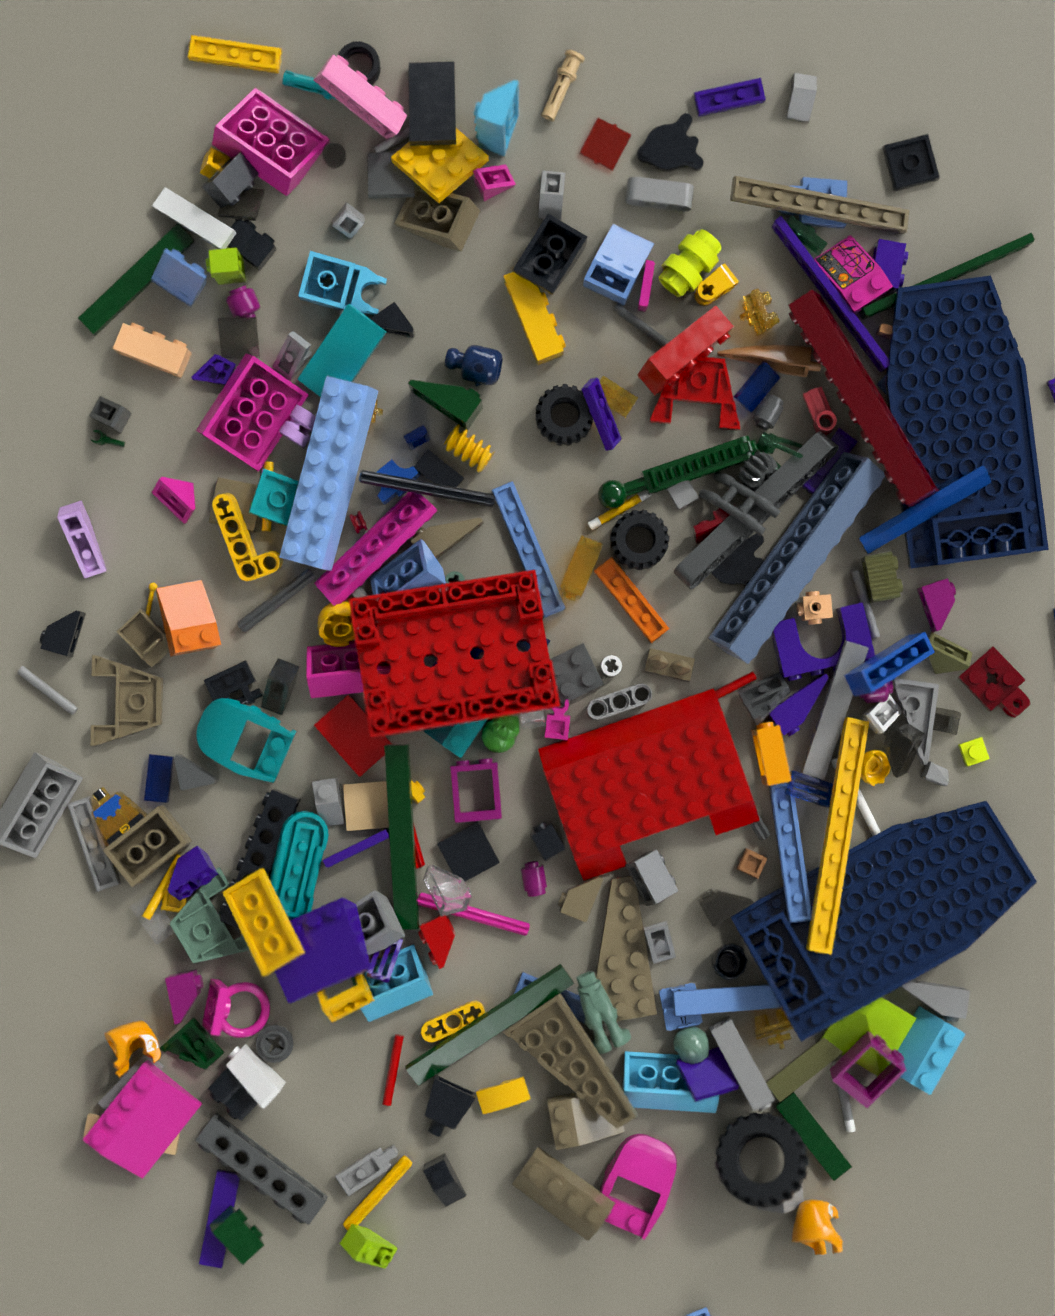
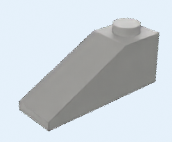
M912 980L902 986L943 1015L945 1020L958 1022L959 1018L966 1019L970 991L966 988Z

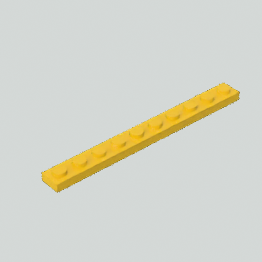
M845 717L806 950L832 954L869 728L868 721Z

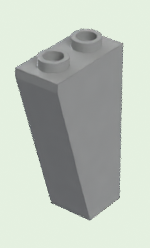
M728 1016L710 1026L709 1029L752 1109L754 1111L757 1109L763 1111L772 1105L771 1102L775 1099L731 1018Z

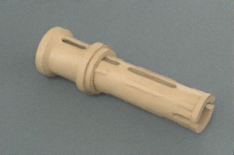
M566 50L565 60L557 70V81L541 113L542 117L549 121H555L569 85L576 80V72L579 65L585 60L576 51Z

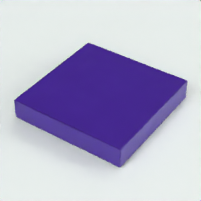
M719 1047L710 1049L708 1057L699 1063H686L681 1058L676 1060V1066L695 1102L737 1090L739 1087V1083Z

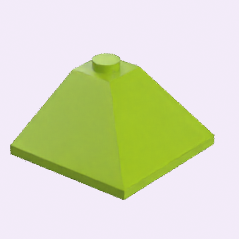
M881 997L827 1027L821 1039L825 1038L840 1049L843 1052L842 1055H844L869 1031L874 1036L879 1035L891 1050L896 1049L898 1051L916 1017ZM871 1046L855 1063L878 1076L890 1064V1061Z

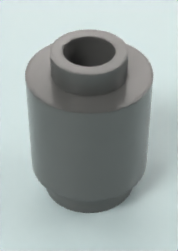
M771 394L763 398L753 417V420L756 422L755 425L762 430L773 429L783 411V400Z

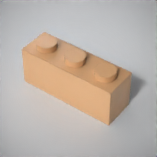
M132 322L131 325L122 324L113 349L118 354L182 378L192 354L186 348L187 344L175 339L173 342L165 340L166 336L156 331H153L152 334L144 331V327Z

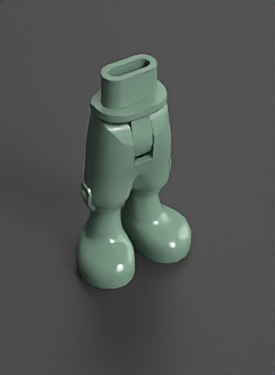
M594 971L577 976L576 979L579 985L577 991L579 992L585 1015L584 1023L594 1032L595 1038L591 1042L598 1053H606L612 1049L602 1027L603 1021L609 1029L614 1047L618 1048L629 1042L631 1039L630 1031L618 1026L616 1022L617 1009L613 1007L600 979H596Z

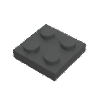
M584 643L550 659L553 664L558 697L562 705L565 704V699L571 701L604 685Z

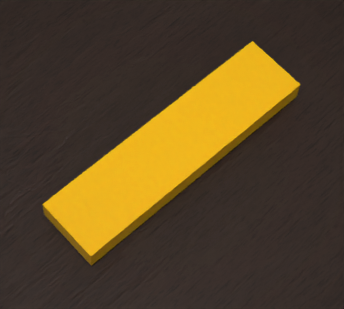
M191 35L188 59L192 61L279 73L282 57L281 48Z

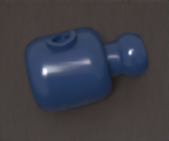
M478 345L467 347L465 353L460 352L456 348H449L444 365L450 370L461 369L462 379L474 382L475 386L495 385L499 379L503 356L498 350Z

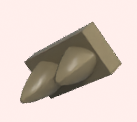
M649 648L644 671L690 681L695 659Z

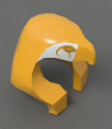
M142 1020L118 1026L104 1034L106 1041L117 1057L114 1067L117 1069L115 1075L119 1079L128 1072L129 1058L139 1048L144 1049L143 1054L151 1057L153 1063L157 1062L161 1057L157 1037L148 1024Z
M809 1199L801 1202L798 1206L793 1225L792 1242L802 1243L813 1248L815 1255L826 1254L825 1241L832 1244L833 1253L842 1252V1239L830 1222V1219L833 1217L835 1219L839 1218L836 1207L822 1200Z

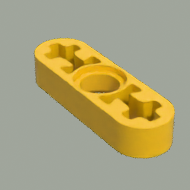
M470 1001L427 1020L421 1028L423 1039L427 1042H436L456 1033L477 1019L474 1015L466 1017L468 1022L464 1023V1018L459 1011L464 1010L465 1015L471 1011L470 1007L474 1006L475 1009L480 1008L481 1011L478 1012V1017L485 1014L483 1004L479 1001ZM450 1015H456L460 1020V1024L455 1028L449 1027L446 1023V1019ZM442 1019L443 1027L447 1032L443 1033L441 1028L435 1032L436 1036L434 1037L431 1034H426L428 1025H431L433 1028L440 1026L438 1020Z

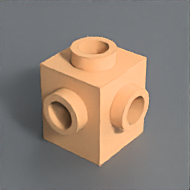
M819 591L805 592L806 596L801 597L800 602L796 604L797 615L801 616V621H808V625L822 624V619L833 618L831 594L820 595ZM812 605L816 607V611H813Z

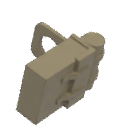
M142 609L116 631L140 656V659H143L151 668L159 664L160 660L169 653L165 631Z

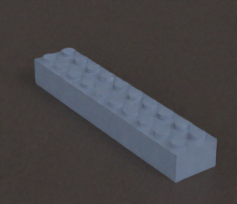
M843 452L708 639L727 654L749 664L757 656L758 650L763 643L770 638L776 625L784 619L792 603L797 601L800 592L812 580L816 570L826 561L827 555L832 548L839 543L843 533L853 524L856 515L866 506L869 497L880 487L885 477L884 472L867 457Z

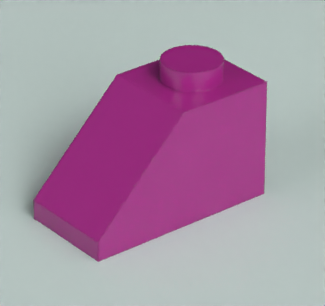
M948 578L917 588L931 632L942 629L955 602L956 589L954 584L949 582Z
M197 969L169 975L165 978L174 1024H179L185 1019L201 993L203 979L201 974L198 975Z

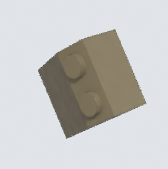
M414 184L415 197L406 198L395 221V225L440 246L462 252L480 210L469 197L453 193L438 203L421 187Z
M576 1092L547 1098L556 1150L581 1146L624 1133V1126L616 1129L598 1114L593 1106L578 1097Z

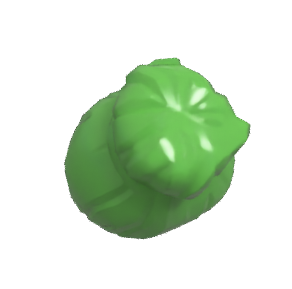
M518 716L497 717L485 724L482 731V741L488 750L502 753L513 747L519 734Z

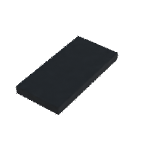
M454 61L409 63L410 146L456 144Z

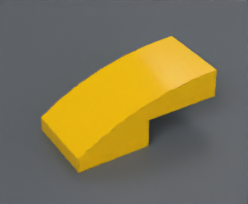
M524 1076L476 1091L483 1114L505 1109L531 1099Z

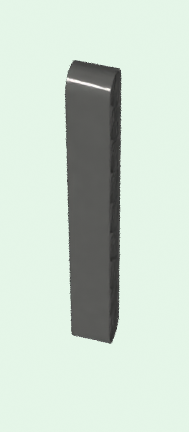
M822 431L817 432L770 476L755 493L765 497L779 509L836 454L839 446ZM756 504L747 513L761 525L771 516ZM732 515L728 516L677 565L674 574L689 589H694L754 531Z

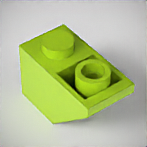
M355 1224L350 1226L340 1242V1245L355 1261L386 1269L398 1250L395 1245L370 1229Z

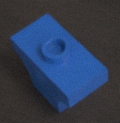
M392 459L377 471V473L414 480L420 477L418 471L413 466L401 468ZM381 487L377 496L386 505L395 496L401 497L407 491Z

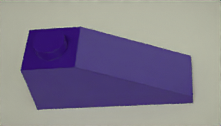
M822 674L783 700L768 715L773 725H780L782 736L787 734L790 737L800 730L798 726L806 719L829 678L827 674Z

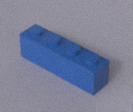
M926 632L908 635L844 676L853 696L872 693L935 652Z

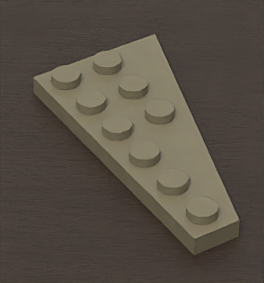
M631 875L612 878L595 976L596 979H600L613 1007L617 1009L616 1021L657 1015L637 887Z
M561 993L503 1031L506 1036L515 1040L519 1047L535 1057L539 1064L565 1086L568 1085L574 1090L578 1097L593 1106L595 1111L616 1129L638 1116Z

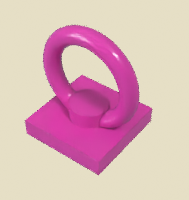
M210 979L202 1025L211 1035L220 1036L222 1030L229 1036L246 1038L258 1033L265 1026L270 1015V1002L267 994L261 987L249 982H240L227 987L220 979ZM246 991L254 994L259 999L261 1013L253 1025L239 1029L231 1026L226 1020L230 1013V997L238 992Z

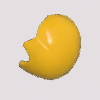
M881 750L865 752L860 778L871 786L883 784L892 766L889 756Z

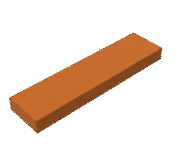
M613 557L594 570L597 577L650 643L669 630V627Z

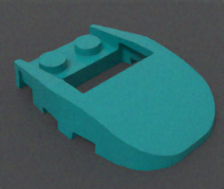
M220 698L211 702L204 710L196 732L197 742L202 752L239 775L274 783L297 731L293 729L290 732L280 725V720L260 711V708L254 705L250 707L240 704V701L229 698ZM247 720L271 730L255 769L247 768L231 760Z

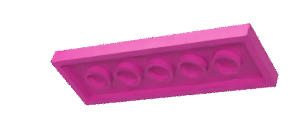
M408 492L333 564L332 571L327 570L314 584L334 606L341 604L348 599L352 592L363 585L365 580L374 571L378 570L392 554L396 553L399 547L411 538L425 522L429 521L438 510L421 494Z

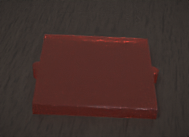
M598 118L580 154L594 161L595 165L600 164L613 171L632 134L618 128L617 124L612 125Z

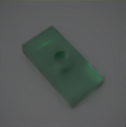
M792 215L786 223L801 243L817 255L824 251L828 243L816 234L817 232L813 227L808 224L804 225Z

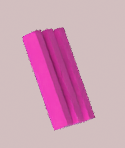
M646 260L637 311H647L655 267L654 261Z

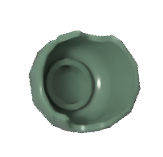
M695 1026L685 1027L674 1036V1050L679 1053L683 1062L695 1064L702 1062L708 1057L710 1049L709 1039L703 1030Z

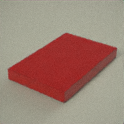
M349 694L314 724L317 730L359 777L385 756L384 746L392 744L386 736L371 738L367 714Z

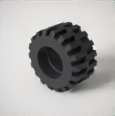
M563 384L561 387H558V385L553 386V389L546 390L543 397H540L536 407V422L541 435L548 438L549 442H555L559 446H562V444L570 446L574 442H580L583 437L587 436L588 431L592 427L593 417L582 390H578L577 386L568 387V384ZM568 403L574 406L578 411L577 422L570 427L556 425L551 419V411L556 405Z
M633 510L617 520L611 532L610 547L614 557L619 560L620 564L626 565L629 569L642 570L644 568H651L663 558L668 549V528L663 524L664 521L661 518L656 517L657 514L653 512L648 513L647 510ZM634 527H643L652 534L653 545L645 553H635L626 544V535Z

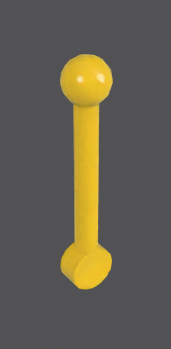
M154 582L149 584L150 593L146 608V614L149 617L154 592L158 588Z

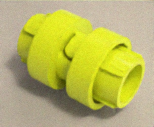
M706 230L696 231L694 235L687 234L678 245V249L681 252L679 256L672 253L662 264L664 271L660 274L659 281L666 290L676 297L684 296L687 291L694 292L703 281L700 272L710 273L719 262L717 255L721 251V244Z

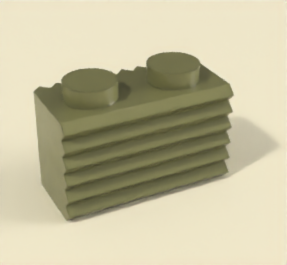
M892 551L862 557L861 561L870 603L901 597L900 593L903 592V585L901 579H897L898 560L896 556H893Z

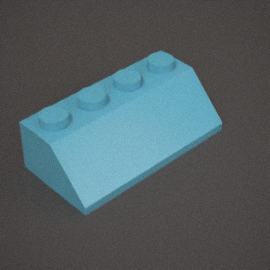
M513 80L484 94L481 102H477L473 115L475 116L474 123L476 124L475 131L477 132L476 139H478L479 148L505 156L519 117V81Z
M625 1051L622 1090L634 1108L716 1113L719 1095L698 1102L694 1101L676 1066V1060L680 1059V1055Z

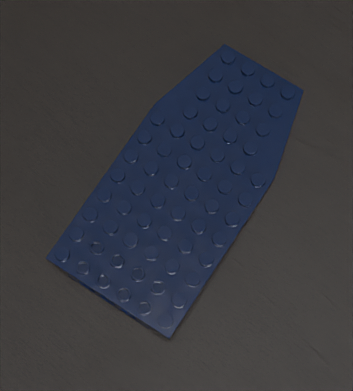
M991 275L902 287L896 290L889 366L887 367L885 384L888 407L939 491L983 465L988 471L992 482L905 532L909 569L1049 550L1026 365L1018 351L1016 339L1013 338L1009 328V321L1002 310V303ZM901 502L902 512L912 507Z
M983 801L960 807L956 810L893 825L848 851L832 954L806 950L811 921L788 922L783 887L734 913L730 918L799 1040L802 1042L966 951L1037 883V880L988 802ZM820 866L806 873L811 911L813 910Z

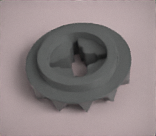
M277 1024L265 1027L259 1033L256 1040V1048L259 1055L264 1060L272 1063L281 1062L288 1058L294 1046L292 1034L286 1027ZM280 1035L279 1044L283 1048L276 1047L270 1052L272 1043L269 1039L274 1040Z

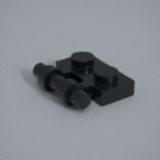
M246 660L204 680L213 701L220 698L231 699L230 694L240 689L243 692V696L234 699L240 701V704L251 705L256 702V699L263 696L260 688L251 691L248 686L257 681Z

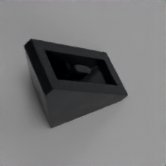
M395 302L370 318L387 333L408 337L415 336L414 328Z

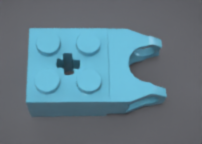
M310 251L298 297L300 300L339 311L340 309L344 311L346 306L351 304L363 314L376 315L379 313V309L365 303L361 298V293L368 285H386L387 279L376 275L367 267ZM331 277L333 284L325 287L321 281Z

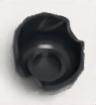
M732 943L721 945L712 956V966L716 974L726 980L740 977L744 973L748 962L744 949Z

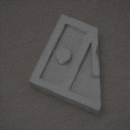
M778 672L737 692L754 723L758 725L785 699L790 690L784 678Z

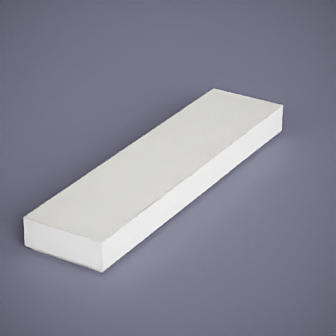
M166 187L152 205L156 210L218 249H226L236 235L234 229Z

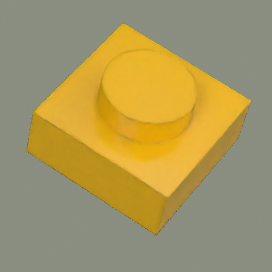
M411 780L412 799L418 804L425 798L423 794L425 789L418 781L413 782Z

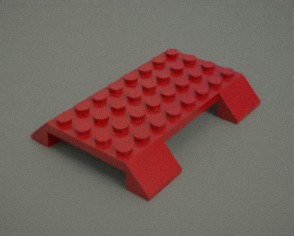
M714 688L538 749L545 776L583 881L626 867L625 864L627 862L621 845L709 815L715 835L760 821L754 799Z

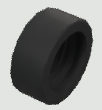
M362 41L351 42L345 45L338 53L345 60L357 53L365 54L371 59L372 69L366 77L367 82L373 85L378 80L381 72L380 59L376 50L368 43Z

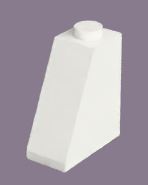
M246 1044L241 1049L237 1046L228 1056L231 1060L226 1066L264 1109L281 1091L286 1082Z

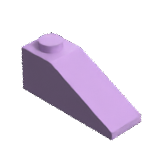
M82 500L60 507L57 518L84 579L106 572L107 569Z

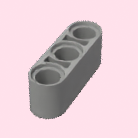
M630 177L627 182L625 202L629 205L690 211L694 186L683 182Z
M637 684L594 699L587 705V714L592 719L599 720L644 705L651 700L652 690L646 684ZM638 688H644L647 691L648 695L644 701H639L635 697V691ZM617 695L623 696L626 701L625 706L621 709L613 705V699ZM594 703L602 704L604 707L602 715L594 716L592 714L591 706Z

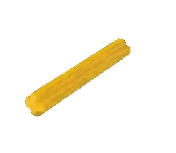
M407 1156L401 1157L343 1223L346 1230L352 1224L359 1225L412 1166V1161Z

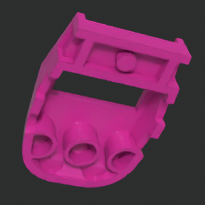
M634 1134L627 1137L615 1152V1157L605 1170L600 1192L615 1203L605 1221L645 1240L665 1209L676 1174L677 1158L673 1149L668 1144L646 1134ZM617 1176L660 1194L652 1214L610 1196Z

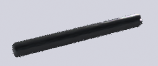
M361 470L359 475V481L364 484L493 507L495 503V496L489 493Z

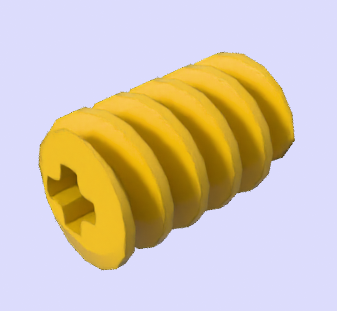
M457 424L444 442V445L447 444L446 451L450 452L455 448L453 455L458 457L462 454V462L470 459L469 466L471 468L478 464L477 472L480 473L487 466L495 451L490 453V444L482 448V439L475 443V434L467 438L468 430L465 429L460 433V424Z

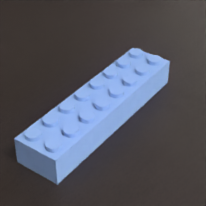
M326 376L280 558L332 571L378 390L366 385Z

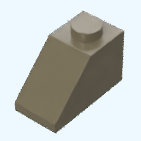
M593 877L568 888L567 893L562 892L557 904L561 906L560 912L587 922L603 882V877Z

